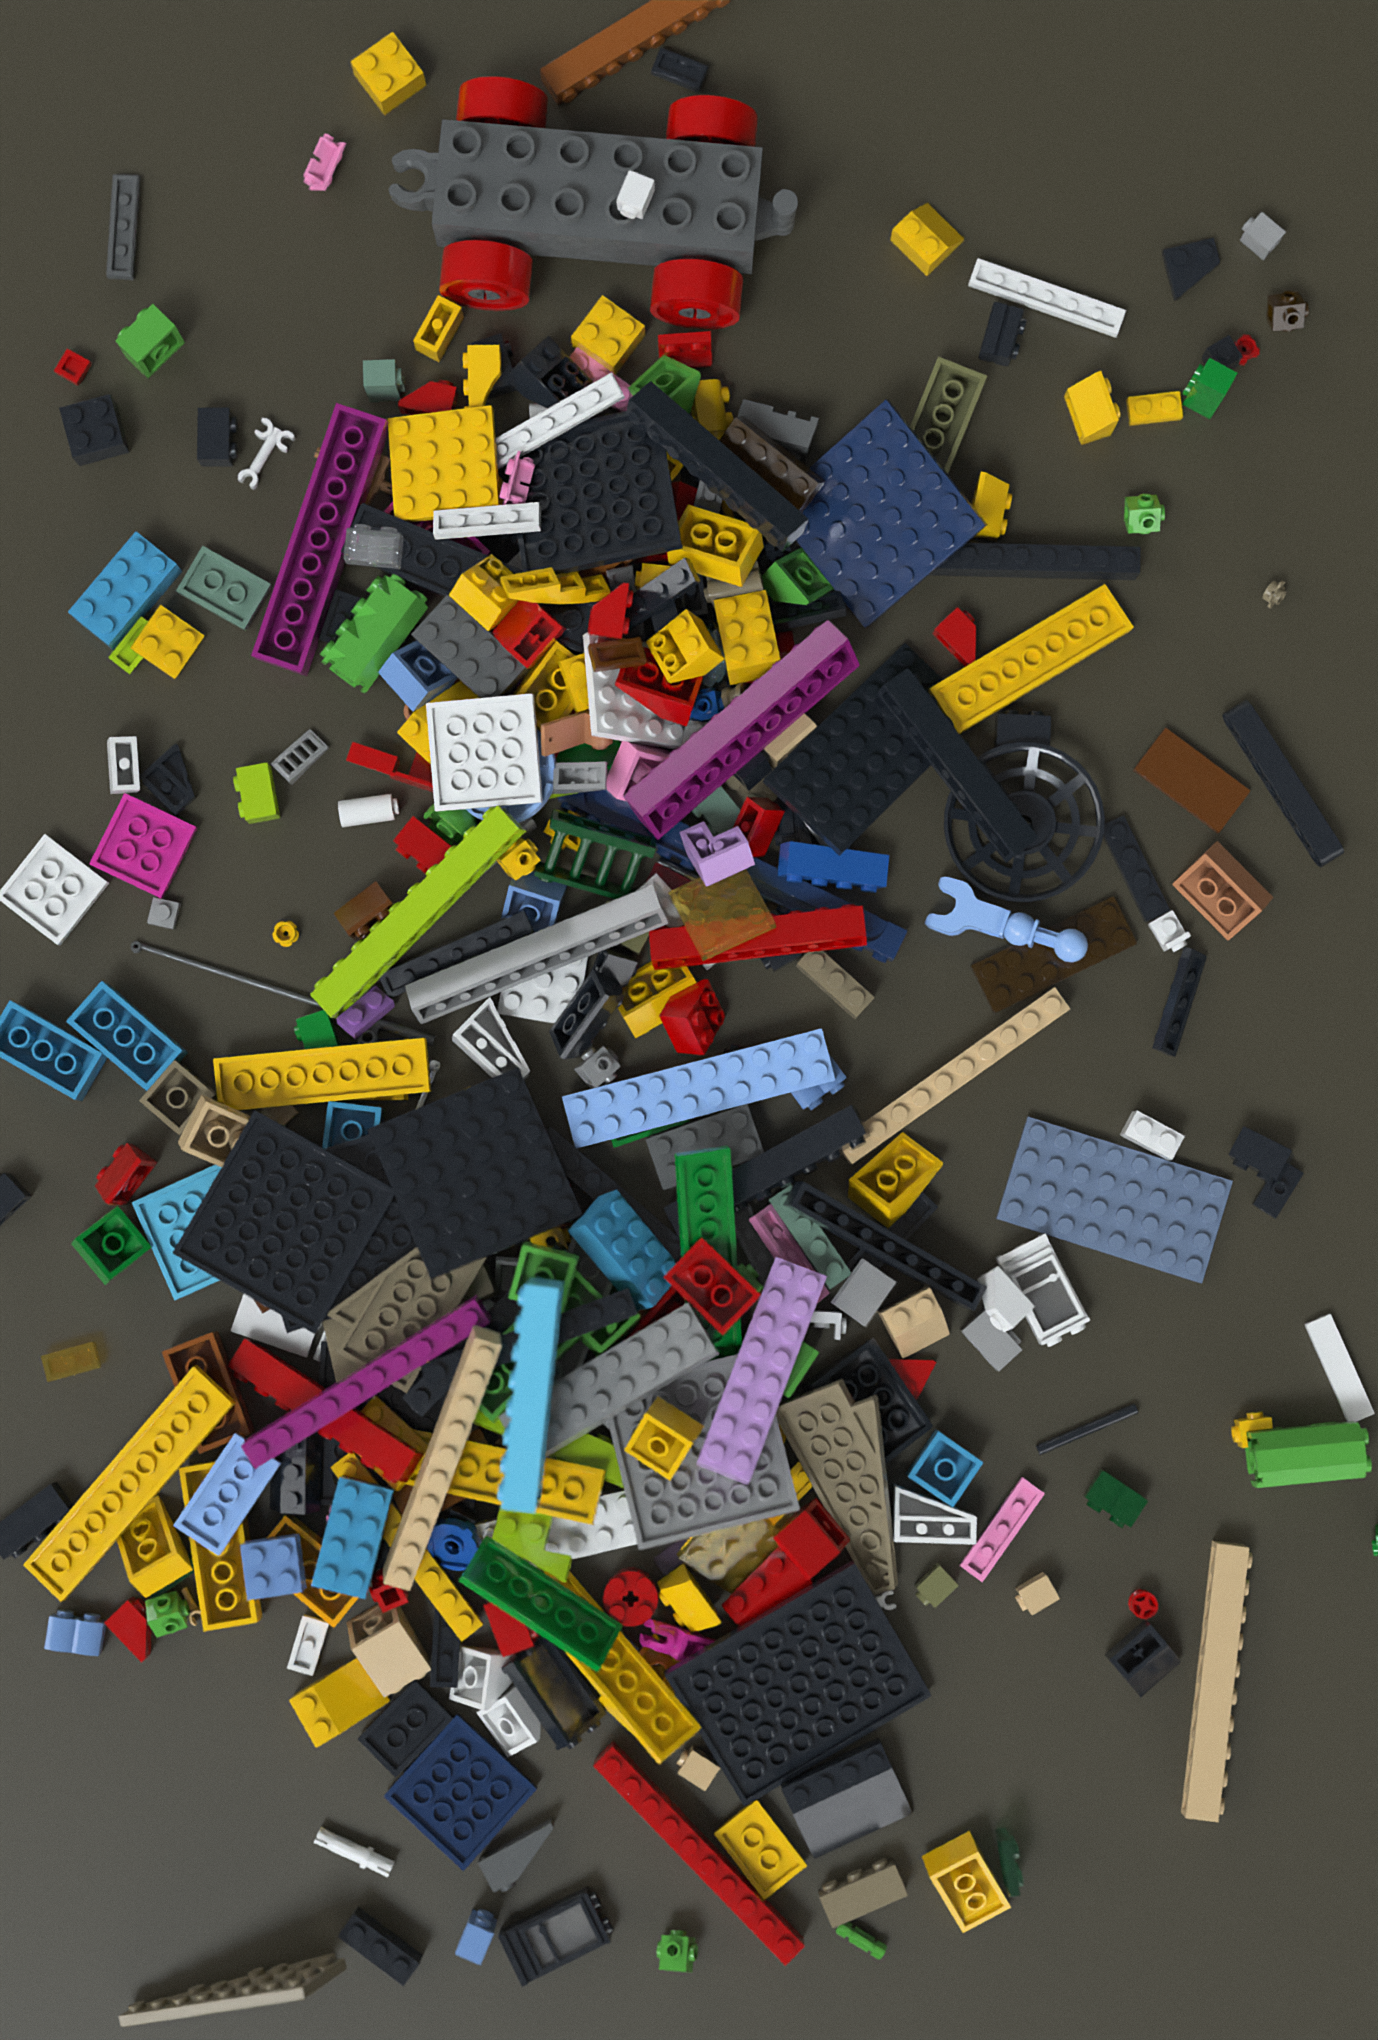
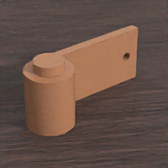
M589 709L541 725L542 756H548L583 743L591 745L593 749L597 750L606 749L613 743V739L591 735Z

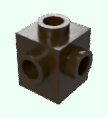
M1284 291L1282 294L1268 295L1266 320L1272 331L1290 332L1298 328H1304V318L1308 317L1309 308L1307 301L1303 300L1299 292Z

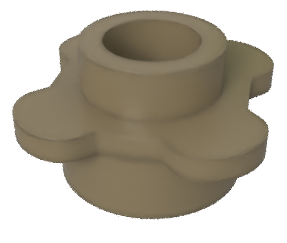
M1282 580L1280 583L1272 581L1266 588L1262 599L1269 602L1268 608L1271 609L1274 604H1280L1286 595L1285 581Z

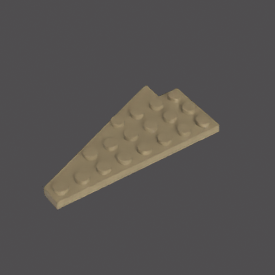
M416 1247L328 1313V1316L349 1327L336 1352L362 1367L452 1311L460 1304L486 1258L430 1280ZM421 1366L392 1383V1385L407 1393L420 1372Z
M841 1379L779 1403L775 1413L777 1421L824 1508L851 1539L845 1547L871 1592L875 1596L895 1589L898 1585L877 1395L855 1403Z
M330 1953L289 1965L279 1964L267 1971L264 1970V1967H259L249 1971V1976L230 1981H219L208 1987H205L204 1984L195 1985L189 1988L188 1992L167 1998H159L148 2003L144 2001L135 2002L128 2006V2011L119 2016L121 2027L305 1999L347 1969L345 1958L336 1959L335 1954Z

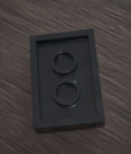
M414 1680L357 1740L396 1778L453 1720L454 1716L418 1680Z

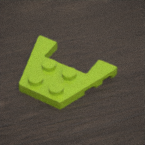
M501 1505L492 1539L514 1554L535 1564L543 1571L554 1575L560 1581L567 1583L572 1557L570 1555L545 1551L554 1517L539 1513L501 1509Z

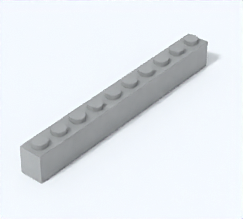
M650 885L405 985L411 1009L420 1024H423L669 924L654 886Z

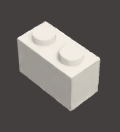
M136 736L109 737L107 740L110 794L138 793L140 783Z
M1139 1111L1131 1113L1120 1133V1136L1165 1160H1172L1185 1137Z

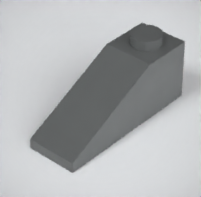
M553 1818L480 1857L478 1864L493 1893L499 1889L505 1892L516 1885L515 1881L518 1880L552 1831L555 1823Z

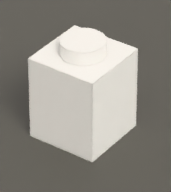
M629 170L617 198V210H620V213L628 218L634 219L637 217L643 220L655 191L654 180Z

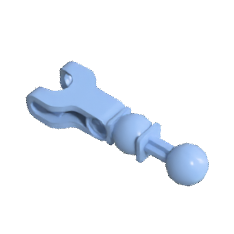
M945 876L940 878L938 885L942 892L956 899V906L947 915L929 914L924 923L928 928L948 936L959 935L965 930L972 929L1002 939L1005 937L1013 945L1022 946L1028 944V947L1032 948L1034 942L1054 948L1056 955L1065 962L1079 961L1084 957L1088 949L1087 938L1079 930L1066 929L1057 933L1041 928L1040 920H1034L1026 913L1017 912L1012 914L1010 910L980 901L975 897L968 883Z

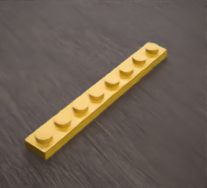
M355 1452L353 1455L348 1453L330 1467L338 1478L343 1475L379 1484ZM393 1502L391 1503L383 1538L390 1547L402 1518V1514ZM426 1547L414 1579L462 1642L484 1623Z

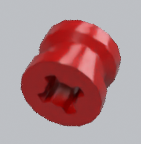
M1145 1589L1135 1590L1128 1598L1129 1609L1140 1619H1149L1158 1610L1157 1599Z

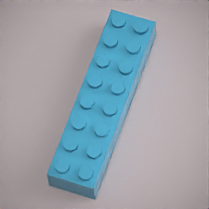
M530 1278L519 1291L518 1305H523V1309L520 1312V1316H517L515 1333H520V1337L517 1340V1344H514L512 1360L517 1361V1365L514 1367V1372H511L509 1388L514 1389V1394L511 1395V1400H508L506 1416L511 1417V1422L508 1423V1428H505L503 1444L508 1445V1450L502 1456L500 1472L505 1473V1478L499 1484L497 1500L502 1501L501 1509L535 1513L541 1502L564 1281Z

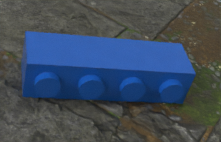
M790 841L780 844L778 876L787 877V882L802 883L803 879L812 880L811 885L827 886V883H835L838 889H852V886L861 887L862 892L876 893L877 889L887 887L889 855L847 849L839 856L831 847Z

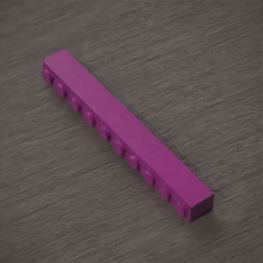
M478 1295L472 1297L248 1437L241 1444L242 1450L255 1469L468 1337L473 1325L481 1328L490 1323L492 1317Z

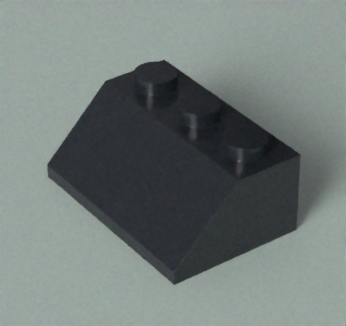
M595 969L591 971L549 1030L560 1058L564 1060L579 1058L585 1050L591 1047L594 1037L600 1029L607 1025L612 1012L623 1002L625 993L618 981Z
M316 1431L274 1457L282 1463L270 1480V1509L279 1513L308 1514L320 1511L321 1435Z

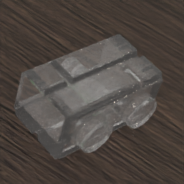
M355 524L354 528H347L344 548V561L347 564L393 569L401 568L403 536L397 532L396 528L381 527V531L370 530L371 527L364 524Z

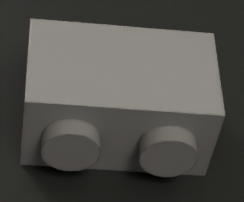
M982 1309L960 1329L965 1337L998 1372L1022 1351L1018 1345L1021 1340L1012 1330L1003 1332V1330L997 1329L991 1323L990 1316L986 1313L985 1309Z

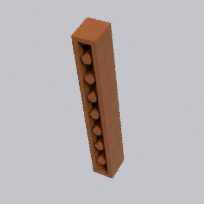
M651 0L540 69L541 80L557 105L563 102L568 103L585 88H593L599 83L601 78L606 75L616 74L622 65L629 61H637L648 49H655L661 46L666 38L673 34L678 35L687 28V25L695 20L697 22L703 20L710 11L716 7L722 8L726 6L730 0Z

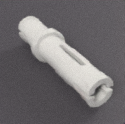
M322 1826L314 1841V1844L323 1846L359 1863L361 1868L365 1869L367 1867L387 1878L395 1863L394 1860L373 1852L374 1848L368 1847L367 1849Z

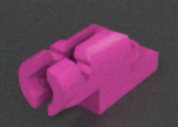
M649 1619L644 1625L652 1628L653 1633L666 1636L667 1638L660 1636L658 1641L652 1636L640 1634L641 1645L669 1654L679 1661L684 1660L717 1640L705 1637L697 1631L691 1633L689 1629Z

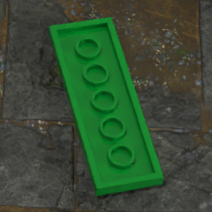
M487 1535L481 1541L459 1579V1582L596 1672L602 1667L623 1626Z

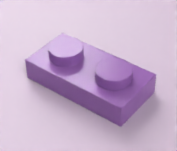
M375 986L336 1018L337 1024L356 1040L395 1007L394 1001Z

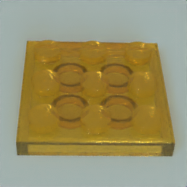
M747 869L707 887L700 877L668 892L669 898L703 961L776 928V923Z
M763 1519L691 1537L678 1551L677 1555L680 1560L732 1594L779 1547L773 1537L781 1528L770 1520Z

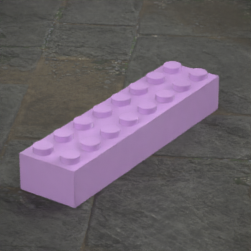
M775 1258L696 1465L748 1485L827 1276L784 1259Z

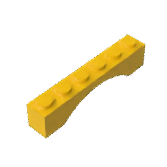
M467 345V352H463V368L468 369V379H464L463 389L464 396H469V406H464V409L485 406L493 385L502 375L500 345ZM498 475L500 492L504 481ZM500 498V505H502L503 499Z

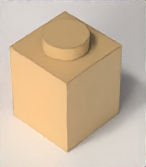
M1044 1572L1015 1588L1019 1594L1015 1596L1017 1603L1022 1611L1027 1609L1031 1615L1060 1599Z
M693 1745L689 1751L684 1749L676 1762L679 1765L678 1774L704 1791L707 1790L720 1769L715 1759Z

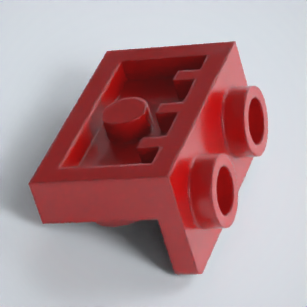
M711 331L658 335L659 359L665 355L691 368L712 366Z

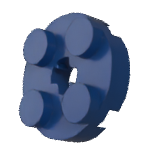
M453 1518L440 1519L433 1527L427 1548L433 1558L436 1555L441 1560L440 1565L444 1568L462 1571L466 1569L481 1541L477 1534V1528L473 1523ZM449 1541L456 1542L458 1544V1548H454V1545L452 1543H449Z

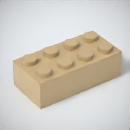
M201 1095L178 1144L183 1151L222 1167L251 1116Z

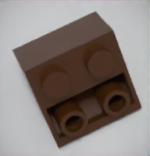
M375 881L333 914L353 940L357 941L359 938L364 940L371 933V927L376 922L383 921L390 914L389 909L394 903Z

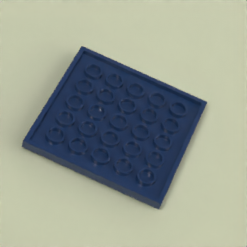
M886 399L810 467L813 472L826 482L804 510L803 514L808 518L804 533L796 541L836 591L841 592L843 601L861 624L867 628L988 524L890 400Z

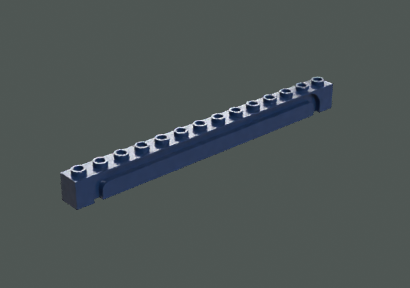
M607 789L558 797V801L562 803L561 808L566 811L570 810L574 813L579 811L585 814L587 819L655 838L656 853L669 860L671 857L681 860V866L691 871L695 870L686 853L680 835L681 831L690 828V826L679 821L658 840L638 819L627 801L616 799ZM753 857L755 865L722 879V881L729 884V889L739 894L745 891L753 895L752 900L764 906L768 902L776 906V911L782 915L795 910L812 912L821 907L837 909L851 904L805 881H802V883L787 882V877L778 876V868ZM863 910L867 945L851 948L860 952L864 948L873 953L871 957L883 963H886L887 960L892 962L907 930Z

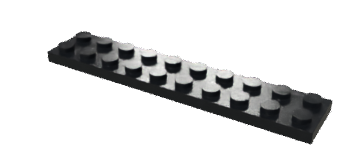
M361 503L341 549L342 554L389 574H395L403 580L444 597L446 595L449 596L462 573L488 557L483 553L449 539L435 540L433 532L364 503ZM502 562L513 574L523 573V570ZM598 602L577 604L539 603L567 628L556 641L567 649L583 654V635L588 631L590 609Z

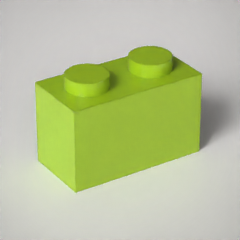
M266 762L236 768L237 776H233L235 790L240 792L242 802H238L240 817H245L249 824L280 818L271 766Z

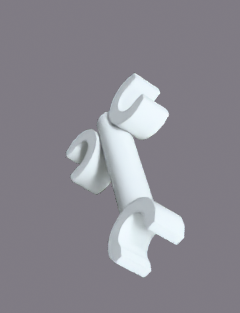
M262 418L261 421L264 425L268 426V430L263 433L259 430L254 431L259 439L266 440L250 468L242 470L238 475V480L243 483L246 477H253L249 485L253 490L259 485L257 475L275 445L277 444L280 451L288 453L289 449L282 444V441L285 438H289L292 441L296 439L290 431H281L274 427L267 418Z

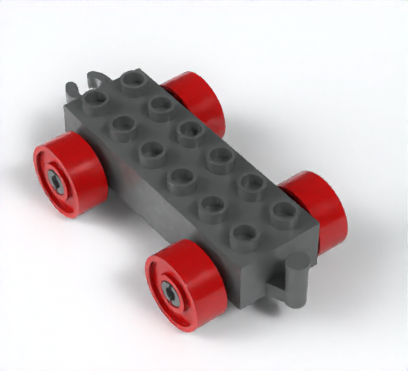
M478 77L470 79L460 86L456 121L442 119L439 153L409 149L403 150L392 157V164L396 172L402 173L409 169H418L425 176L424 184L417 190H408L399 184H392L389 187V193L392 201L402 208L433 212L432 227L437 246L445 247L442 256L440 294L456 304L481 310L506 311L519 309L527 305L529 302L533 260L529 255L656 266L653 273L650 312L654 317L663 322L686 328L718 329L736 324L740 319L743 276L740 273L752 274L755 241L775 235L786 236L790 234L794 229L795 215L798 207L797 196L788 189H781L780 192L776 193L773 203L759 197L763 148L755 147L758 115L747 104L721 96L697 95L684 97L673 102L669 107L666 139L546 129L548 97L541 89L527 82L512 78ZM629 170L651 178L655 183V191L643 220L637 217L634 219L622 215L620 210H617V198Z

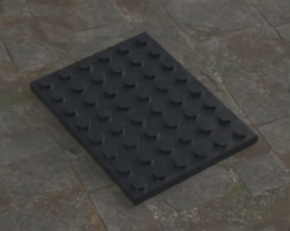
M853 1560L664 1671L665 1677L682 1705L701 1726L699 1730L700 1735L744 1807L932 1696Z

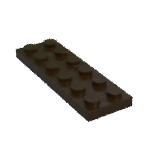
M1114 896L1047 928V930L1057 933L1066 929H1077L1085 935L1088 949L1084 957L1079 961L1065 962L1056 955L1054 948L1034 942L1032 948L1028 947V944L1022 946L1012 945L971 965L970 968L993 1014L1136 945L1137 942Z

